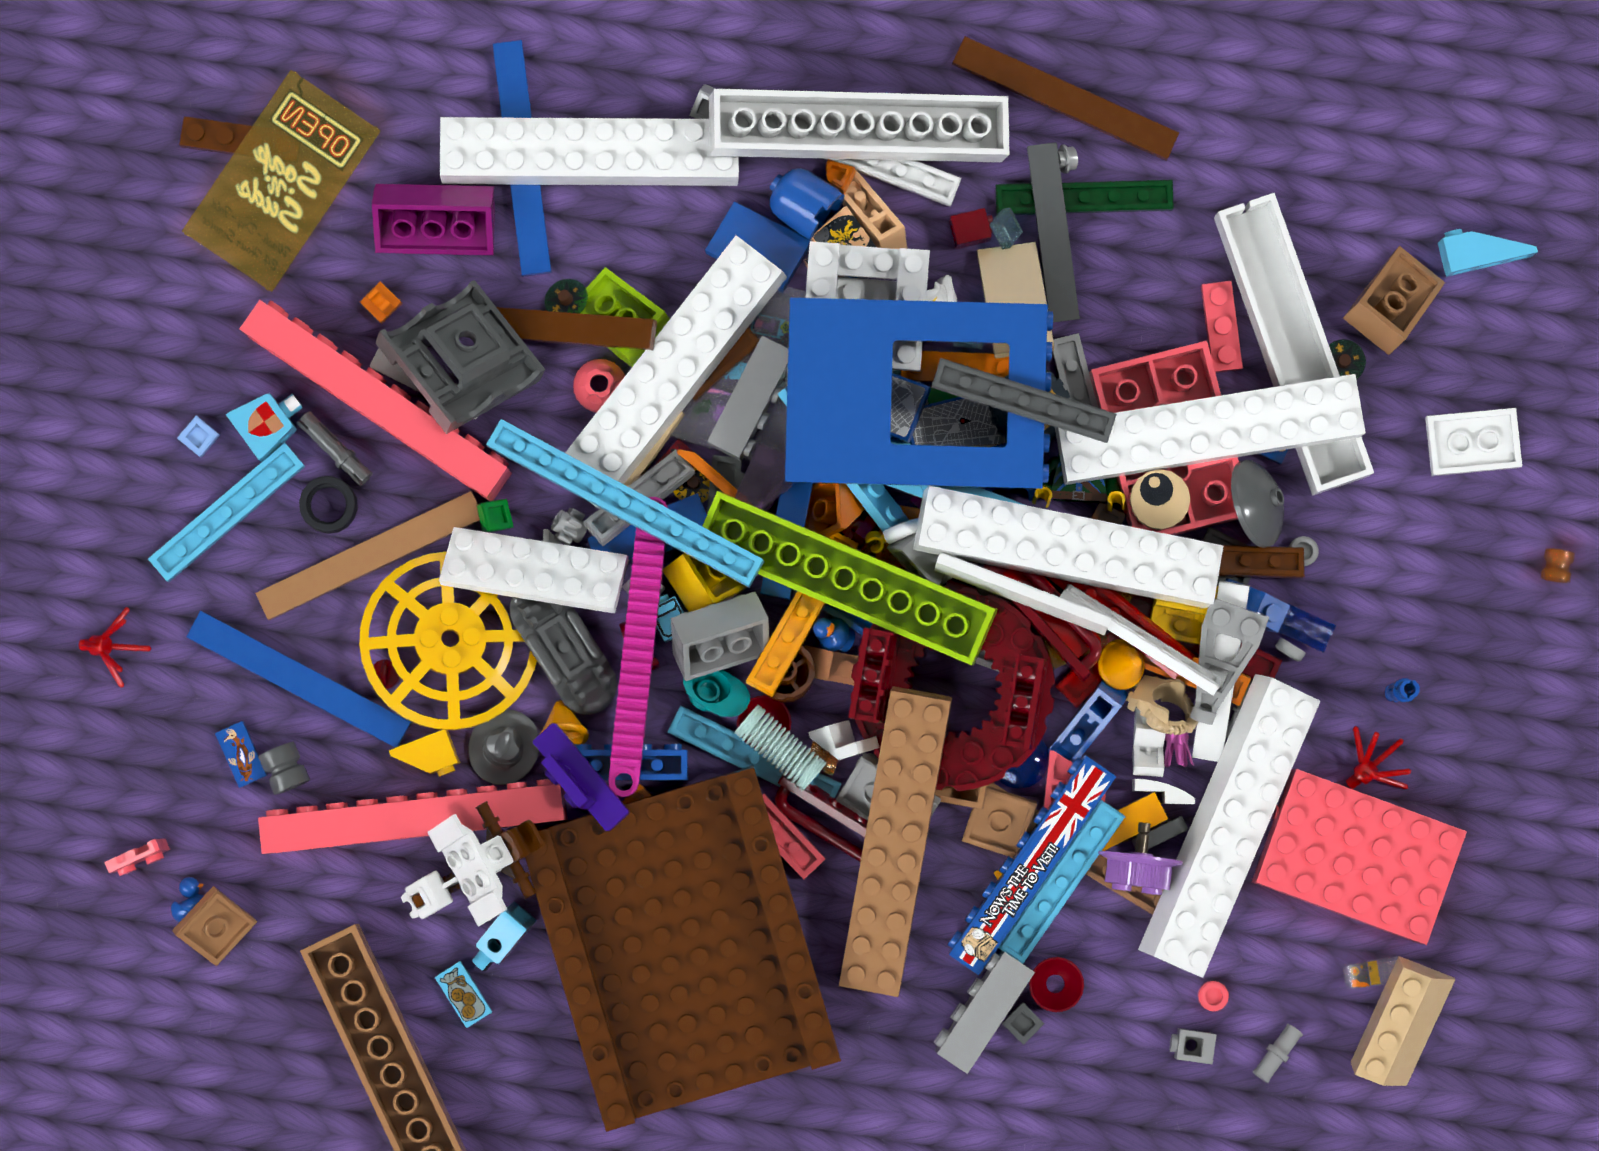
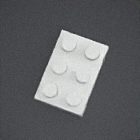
M1516 408L1425 417L1431 476L1522 467Z

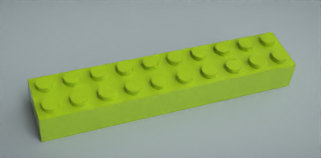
M717 491L702 526L762 558L764 563L758 572L759 575L969 665H975L998 610L723 492Z

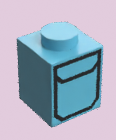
M668 594L660 597L657 628L665 643L672 640L671 618L683 613L676 597L669 598Z

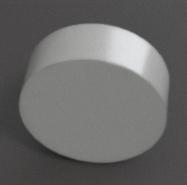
M1298 537L1288 546L1304 547V567L1315 562L1319 554L1317 543L1310 537Z
M1281 637L1275 645L1277 650L1297 662H1301L1306 654L1303 650Z

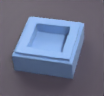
M195 416L177 439L202 458L220 434L198 416Z

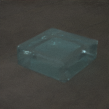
M1011 208L1002 209L990 223V227L1002 250L1011 248L1023 233Z

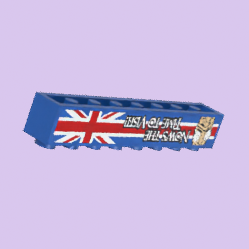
M1084 755L1082 759L1076 757L1067 771L1071 775L1066 783H1058L1050 795L1054 800L1048 809L1043 806L1033 819L1036 826L1032 832L1028 833L1025 831L1017 842L1016 846L1020 849L1014 858L1008 856L999 868V871L1003 874L996 883L991 880L983 891L982 896L985 897V900L979 908L975 905L972 907L964 919L968 924L962 933L957 930L947 944L951 947L948 951L949 955L977 975L984 969L1115 780L1116 776L1087 755Z

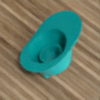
M724 670L685 681L683 678V685L690 702L701 711L712 712L721 717H734L743 713L750 703V693L746 685Z

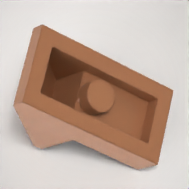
M805 645V649L810 652L815 663L816 679L854 686L851 674L853 664L858 662L859 656Z

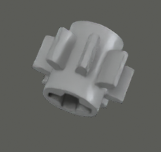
M569 508L567 512L560 510L551 525V530L557 532L554 539L570 545L572 541L579 543L587 531L582 521L585 514L574 508Z

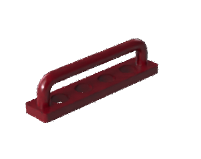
M984 565L982 567L1000 575L1007 570L1006 568L992 565ZM1022 572L1035 588L1060 597L1041 575ZM1008 599L1015 608L1027 617L1031 622V626L1082 682L1090 677L1088 670L1098 662L1102 653L1101 643L1091 630L1066 621L1090 648L1089 654L1079 661L1031 607Z
M790 772L786 776L782 774L778 781V784L781 786L775 796L777 808L789 819L861 862L862 849L791 806L787 802V797L790 792L796 794L863 837L866 834L868 820L841 803L836 802V798H832L829 796V793L818 786L809 784L804 791H801L799 787L795 786L799 778L794 783H791L793 777L787 779Z

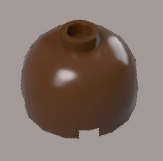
M801 646L773 697L765 695L780 703L794 702L801 699L811 689L815 679V663L810 652Z

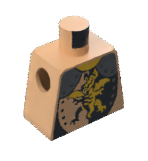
M847 206L842 208L816 231L811 239L812 242L876 247ZM807 258V259L804 260V263H805L806 267L808 268V258Z

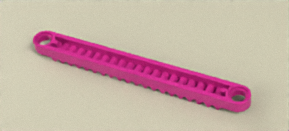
M649 497L655 502L667 507L666 503L661 498ZM637 527L608 779L609 787L617 796L621 797L633 795L640 783L666 547L665 542ZM621 773L629 774L633 781L631 788L626 791L619 790L615 785L616 777Z

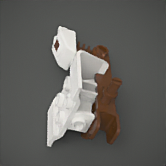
M486 801L475 807L484 821V824H482L483 828H487L486 842L481 845L474 832L461 824L456 814L428 831L427 833L438 852H443L453 874L450 873L441 878L439 872L435 870L405 888L406 893L401 896L403 903L408 901L411 904L412 912L409 913L411 918L420 917L424 919L453 902L451 894L461 887L470 902V905L467 907L478 927L507 910L502 900L503 886L497 876L501 872L513 878V883L518 884L525 899L536 894L537 892H535L528 879L530 876L529 872L525 873L519 862L543 847V840L531 820H526L515 828L503 832L498 823L500 821L499 817L494 816Z

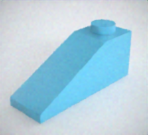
M1462 229L1444 233L1445 238L1438 242L1446 277L1530 258L1538 252L1537 246L1473 231L1463 233Z

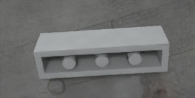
M761 336L707 441L710 446L739 461H742L744 455L750 456L756 445V441L753 438L757 430H763L770 417L767 411L772 402L775 404L780 399L778 393L784 389L780 385L785 376L788 377V348Z

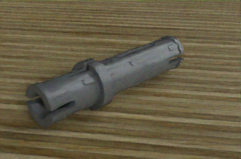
M311 411L300 418L301 421H298L297 425L336 462L335 466L339 470L342 468L359 487L370 479L373 473L355 456L356 453L344 446Z

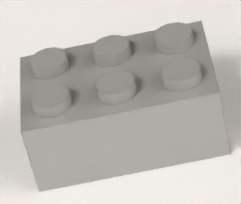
M756 592L739 595L733 599L710 604L704 608L684 612L671 618L673 656L684 680L688 681L759 657L769 641L768 616Z

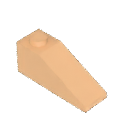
M856 170V174L845 193L843 206L848 207L877 248L907 249L905 226Z

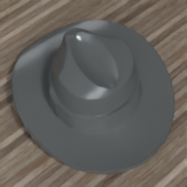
M507 709L489 722L475 726L469 741V759L479 777L494 785H506L521 780L530 772L539 754V750L533 744V740L539 734L531 719L521 712Z

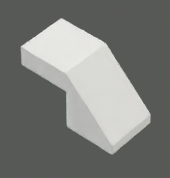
M1136 708L1132 750L1133 775L1163 777V747L1166 733L1152 729L1146 723L1147 719L1139 715L1140 710Z
M849 720L808 732L813 741L838 760L880 748L876 736L855 742Z

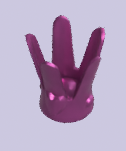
M1188 733L1181 735L1165 734V767L1171 765L1174 749L1178 765L1183 767L1188 765V753L1190 763L1194 766L1188 746Z

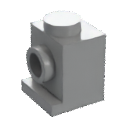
M1178 1028L1177 1034H1171L1169 1051L1175 1052L1174 1058L1177 1060L1213 1064L1216 1034ZM1190 1039L1196 1042V1047L1192 1051H1188L1185 1046L1186 1042Z

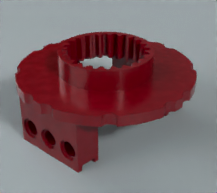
M962 587L956 592L998 609L980 652L985 650L984 659H993L994 662L991 665V669L999 670L1000 672L995 677V680L1002 682V686L996 689V692L1002 695V697L994 701L998 710L989 712L992 718L991 721L987 719L981 721L982 729L974 726L972 727L971 735L966 730L961 731L959 738L956 732H949L947 737H945L936 790H943L947 786L954 787L957 791L976 789L1004 778L1009 768H1018L1035 751L1048 728L1046 717L1053 713L1055 699L1051 695V688L1055 684L1054 669L1050 654L1042 637L1032 632L1031 622L1009 602L993 594L983 596L977 589ZM873 624L871 628L863 629L862 641L858 649L860 652L857 663L853 664L851 678L854 680V688L851 693L848 718L856 720L864 739L876 736L881 748L892 687L912 689L913 685L907 682L908 678L915 676L911 667L920 665L917 657H926L927 648L932 651L935 650L876 624ZM880 748L874 749V754L878 759Z

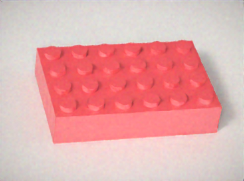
M1207 341L1091 369L1089 372L1098 408L1113 413L1221 396ZM1238 457L1161 469L1172 471L1181 477L1187 485L1190 494L1189 510L1182 521L1171 528L1163 530L1148 528L1138 522L1130 506L1131 489L1138 478L1147 472L1118 476L1117 479L1121 492L1125 495L1124 513L1126 514L1127 525L1169 535H1178L1237 520L1238 517L1231 492V477L1235 465L1239 462Z
M1292 769L1278 806L1277 817L1273 820L1252 882L1413 942L1427 945L1467 831L1299 769Z

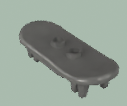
M512 597L509 607L511 620L564 704L575 713L583 715L596 714L604 710L615 696L617 688L616 675L574 607Z

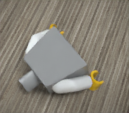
M919 518L894 525L884 530L882 535L877 531H871L866 535V543L872 540L879 541V543L870 547L873 553L881 552L884 548V543L887 542L889 544L887 549L906 571L939 585H944L947 583V580L952 579L950 576L934 571L939 555L913 550Z

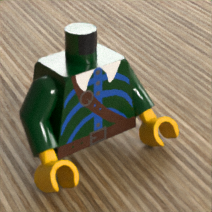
M1059 453L1058 456L1050 458L1046 463L1049 464L1048 483H1043L1042 489H1036L1032 499V504L1034 505L1038 498L1044 499L1046 501V508L1049 507L1051 501L1082 503L1102 502L1104 504L1107 502V509L1110 512L1112 511V504L1119 503L1122 506V510L1125 509V495L1121 492L1117 477L1064 485Z

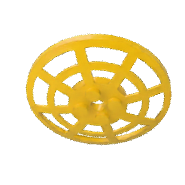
M447 552L426 554L406 562L396 568L380 583L364 610L360 626L359 647L362 665L368 681L376 694L390 709L401 717L420 726L437 730H459L489 722L504 713L517 701L527 687L535 670L537 660L530 651L527 666L515 688L501 676L510 660L513 642L525 641L518 630H512L508 613L497 598L498 594L474 591L481 596L469 608L463 604L454 603V588L441 585L439 578L425 581L412 588L408 593L394 582L414 567L434 561L440 562L441 574ZM441 586V604L427 610L415 599L423 592ZM386 591L399 603L390 617L387 636L369 638V627L373 612L379 599ZM489 604L494 607L499 615L503 630H485L479 615ZM407 608L419 618L414 634L396 635L400 617ZM444 632H455L459 637V642L453 647L444 645L441 640ZM504 642L502 656L496 668L493 669L481 658L486 643ZM397 647H415L421 662L411 673L402 664ZM388 648L392 665L403 680L392 695L385 689L375 672L370 657V650ZM472 667L486 678L483 682L472 688L459 691L458 674L464 673ZM429 670L446 675L447 692L431 689L419 681ZM492 685L506 697L498 705L484 713L460 719V700L475 697L489 689ZM412 689L428 698L447 701L448 719H436L421 715L408 709L401 702Z

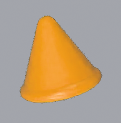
M1124 639L1111 641L1102 649L1101 657L1098 660V670L1102 680L1113 689L1127 690L1132 688L1141 680L1144 674L1145 662L1143 654Z
M558 700L554 704L541 733L550 724L556 723L573 744H585L589 738L588 730L580 723L564 702Z

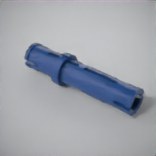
M1402 678L1386 687L1385 697L1390 702H1409L1419 694L1420 687L1415 680Z

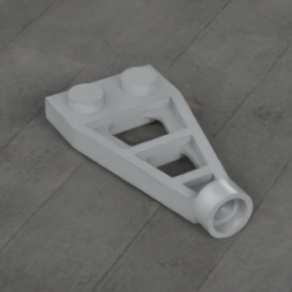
M1216 598L1214 599V605L1208 607L1202 623L1199 665L1207 670L1211 665L1226 669L1228 675L1223 686L1216 691L1214 696L1197 686L1196 701L1190 718L1201 723L1213 725L1217 714L1216 711L1258 649L1269 616ZM1222 633L1241 641L1242 647L1232 661L1225 662L1215 657L1213 652L1214 639L1218 634ZM1207 703L1211 706V710L1200 705Z

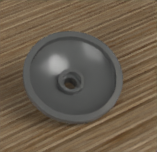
M1249 459L1240 461L1235 465L1231 477L1232 499L1238 520L1248 538L1255 545L1262 548L1272 546L1277 542L1282 532L1284 520L1283 493L1276 481L1263 466Z

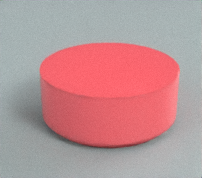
M1205 982L1198 990L1200 1005L1209 1011H1219L1228 1002V990L1220 982Z

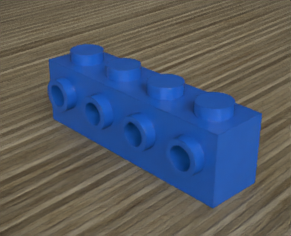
M574 744L602 779L608 781L612 744H604V750H592V744ZM644 744L640 781H688V750H682V744H664V750H652V744ZM621 773L616 777L615 781H632V778L627 773Z

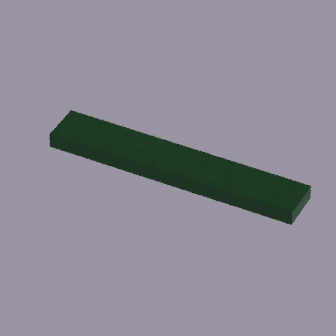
M1173 180L1062 183L1066 214L1173 211L1174 209ZM1031 184L995 185L996 215L1035 214Z

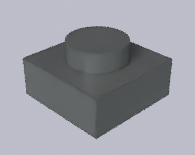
M1023 1002L1002 1022L1023 1045L1044 1025Z

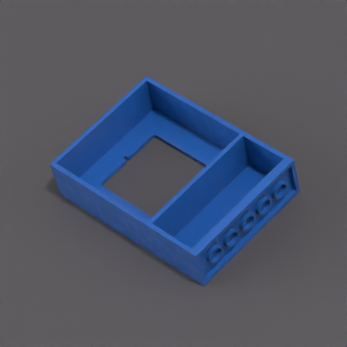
M790 298L785 482L1042 489L1043 483H1048L1049 464H1043L1044 452H1049L1050 434H1044V423L1008 412L1007 444L1005 447L892 444L890 433L893 343L895 341L1006 343L1009 345V380L1049 392L1051 391V372H1046V362L1052 360V342H1047V331L1053 329V311H1048V304Z

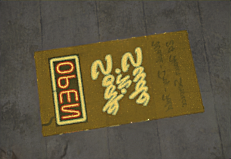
M290 70L182 232H184L185 236L191 237L264 286L267 291L273 292L381 131L377 126L371 125L302 78L296 71Z

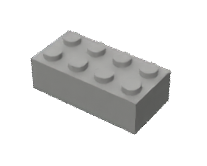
M1002 950L999 954L994 953L984 967L987 969V972L981 980L977 977L967 990V993L971 996L965 1005L960 1002L951 1014L950 1018L954 1021L947 1030L943 1027L933 1042L937 1045L935 1052L966 1074L969 1073L1035 973Z

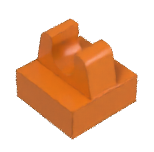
M381 281L360 301L361 305L381 324L403 304Z

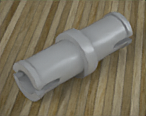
M1287 1023L1274 1044L1268 1045L1266 1048L1268 1052L1252 1072L1264 1082L1269 1083L1282 1062H1287L1289 1059L1287 1055L1303 1034Z

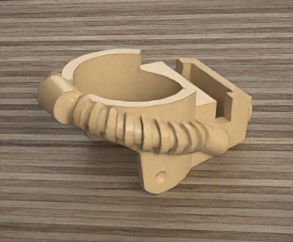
M1144 675L1142 680L1134 686L1136 690L1134 692L1130 691L1126 701L1129 702L1127 709L1134 712L1137 707L1140 710L1139 715L1147 719L1146 723L1152 729L1170 735L1192 733L1198 724V721L1190 718L1194 705L1185 693L1186 685L1181 680H1164L1157 676ZM1161 699V702H1170L1179 706L1185 714L1186 721H1169V710L1154 701Z

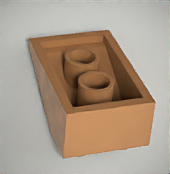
M1399 246L1358 296L1343 319L1386 354L1390 355L1406 340L1445 282Z

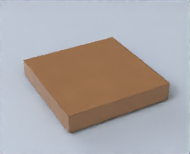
M987 786L984 808H972L962 842L1014 858L1020 849L1016 844L1024 832H1028L1037 802Z
M213 886L172 931L178 938L217 966L257 921L252 915Z

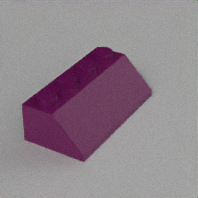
M375 184L372 199L375 253L494 255V186Z

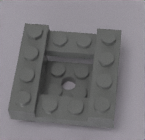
M475 280L471 281L462 292L446 303L437 306L431 303L423 307L412 320L402 327L388 332L385 329L381 330L376 340V345L393 366L397 363L431 405L429 413L446 434L538 383L545 371V368ZM468 337L474 342V345L465 346L461 344L459 338ZM428 346H433L459 379L457 386L427 349Z

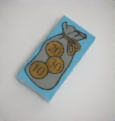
M461 961L435 977L466 1028L493 1012Z

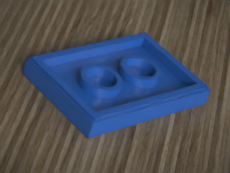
M733 202L705 249L706 254L718 259L737 235L784 272L787 278L778 289V291L784 293L809 250L810 240Z

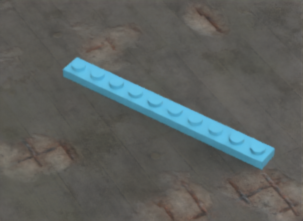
M502 419L486 444L488 448L749 588L764 563L762 558Z

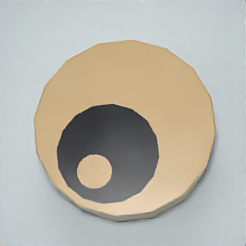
M1159 469L1149 471L1138 478L1131 489L1129 501L1132 512L1138 522L1148 528L1163 530L1171 528L1182 521L1189 510L1190 494L1187 485L1181 477L1172 471Z

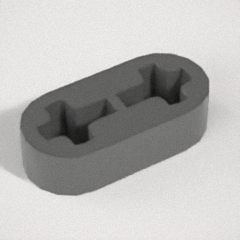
M1179 816L1151 829L1148 834V849L1188 830L1183 816ZM1137 837L1131 839L1135 849Z

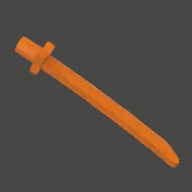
M677 450L679 456L697 469L720 491L753 505L741 492L695 452Z

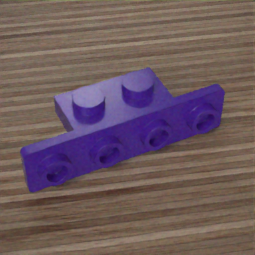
M550 724L533 740V744L545 757L541 762L547 769L544 772L553 784H559L566 793L563 796L572 807L576 808L578 806L579 808L589 810L605 831H611L629 815L630 812L558 724Z

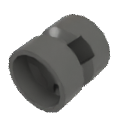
M294 741L278 746L258 756L264 772L272 774L269 784L274 795L287 792L310 781L304 765L297 764L301 756Z

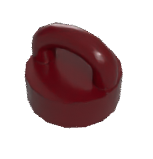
M380 660L373 665L385 689H391L399 683L400 677L390 660Z

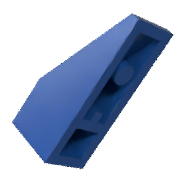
M1102 680L1047 752L1049 753V750H1054L1071 762L1076 757L1081 758L1122 707L1129 693L1125 690L1113 689Z

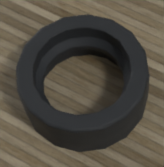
M322 476L310 481L302 490L299 499L300 513L304 521L316 531L326 534L338 533L346 529L355 519L358 510L357 497L353 489L340 478L333 476ZM331 487L338 489L346 500L344 514L334 522L320 521L314 516L311 509L313 496L323 488Z

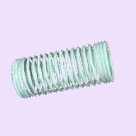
M757 705L736 729L734 734L742 738V741L748 738L746 744L751 743L750 748L757 744L754 751L760 749L758 753L759 755L764 753L763 758L769 755L767 762L772 760L771 765L778 761L775 769L781 766L779 772H782L787 767L783 776L790 772L787 779L793 777L791 783H794L799 778L795 786L804 791L823 769L826 762L819 758V755L812 759L815 751L809 754L811 748H808L803 753L807 746L803 745L800 748L803 744L802 741L794 747L798 738L791 742L794 734L788 737L790 731H787L782 736L786 730V727H783L779 731L782 724H779L773 730L778 723V720H775L770 725L774 716L764 724L770 713H767L761 719L766 711L760 705Z

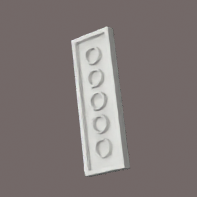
M454 527L439 582L443 586L615 614L629 560L628 556L624 554Z

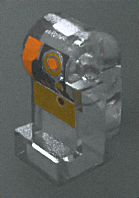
M1398 956L1361 960L1360 962L1342 965L1346 989L1386 985Z

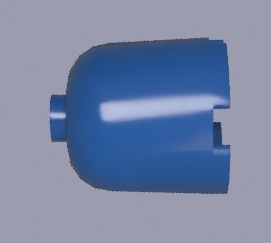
M794 168L784 176L777 175L769 188L773 191L770 197L772 213L802 237L810 241L814 233L825 224L824 222L831 212L835 215L838 213L845 197L839 189L804 168Z

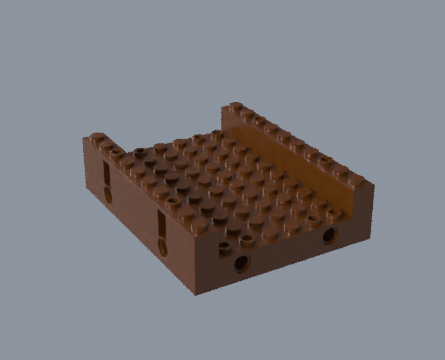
M754 765L626 803L624 805L629 810V815L611 831H605L592 814L538 830L543 840V847L528 855L525 859L534 890L537 892L536 897L606 1132L634 1124L637 1118L809 1066L813 1070L841 1061Z

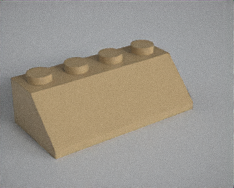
M1398 956L1351 1060L1354 1074L1383 1086H1407L1454 984L1455 978Z

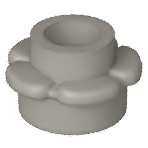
M1060 145L1058 149L1060 171L1067 174L1070 170L1077 168L1078 155L1073 146Z

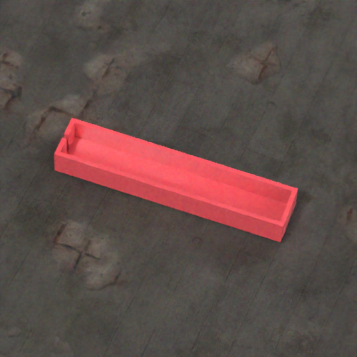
M261 300L258 301L239 328L248 338L488 501H494L512 474L507 468L509 465L507 460L494 451H491L488 455L483 451L485 447L482 443L469 434L463 438L458 434L460 432L458 428L446 434L429 413L430 408L420 401L413 404L409 401L411 397L408 393L395 384L389 388L385 385L387 381L382 375L370 367L366 371L361 369L360 367L363 364L345 350L342 354L336 352L338 347L320 333L317 338L312 335L314 331L307 324L296 317L292 321L289 320V314L270 300L268 304Z
M549 779L536 780L537 786L527 787V782L506 784L507 790L497 791V786L491 785L476 787L477 793L468 794L467 789L447 790V796L438 797L437 792L416 794L417 800L408 801V796L404 795L386 797L387 803L378 804V799L356 801L357 807H348V803L340 802L326 804V810L318 811V806L296 807V813L289 814L288 809L266 811V817L258 818L262 854H273L429 836L428 831L454 814L457 815L461 824L472 831L486 830L487 828L484 829L482 826L484 821L475 808L486 801L494 816L499 817L500 821L498 823L501 828L518 826L526 820H531L534 824L568 820L566 799L563 796L565 791L559 784L555 785Z

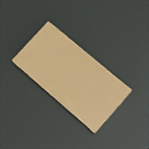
M1036 242L977 250L985 303L1047 304ZM1051 330L1047 331V342H1052V351H1054V341ZM992 343L995 358L1009 357L1008 344Z

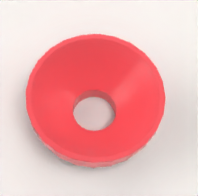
M594 359L585 363L577 371L574 378L573 388L576 399L585 409L597 413L623 380L625 374L618 365L609 360ZM597 375L605 376L608 379L607 389L603 392L592 390L590 383L593 377Z

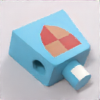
M267 393L230 411L226 416L258 460L263 462L296 432L297 428L289 418L303 407L293 393L280 403L270 393Z

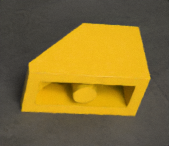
M446 729L389 750L392 757L430 774L437 772L439 777L456 771L454 765L460 764L452 739Z

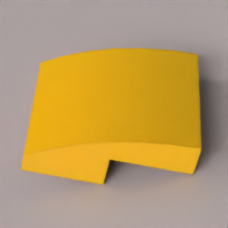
M1219 586L1216 587V593H1215V598H1216V599H1217V594H1218V588H1219ZM1154 598L1150 619L1175 640L1200 645L1202 623L1208 607L1200 608Z

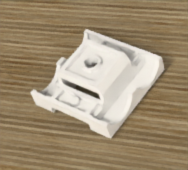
M810 241L805 298L926 301L930 250L877 248ZM895 341L893 343L892 370L920 372L923 341Z

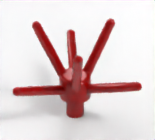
M128 607L124 608L103 634L92 635L89 639H81L79 641V649L81 651H89L93 656H101L120 688L124 687V683L118 672H122L123 668L109 656L111 651L149 652L151 650V647L146 645L112 643L109 636L126 624V619L124 618L130 612Z
M1355 726L1353 732L1359 764L1354 768V774L1346 780L1347 785L1351 789H1355L1361 783L1368 784L1372 780H1376L1398 788L1407 789V784L1387 777L1408 775L1411 773L1410 769L1379 772L1377 768L1382 761L1404 743V740L1402 738L1398 739L1372 762L1370 758L1380 734L1379 732H1374L1364 756L1359 728Z

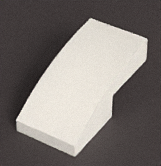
M1132 779V791L1162 792V804H1195L1193 796L1177 787L1158 781Z

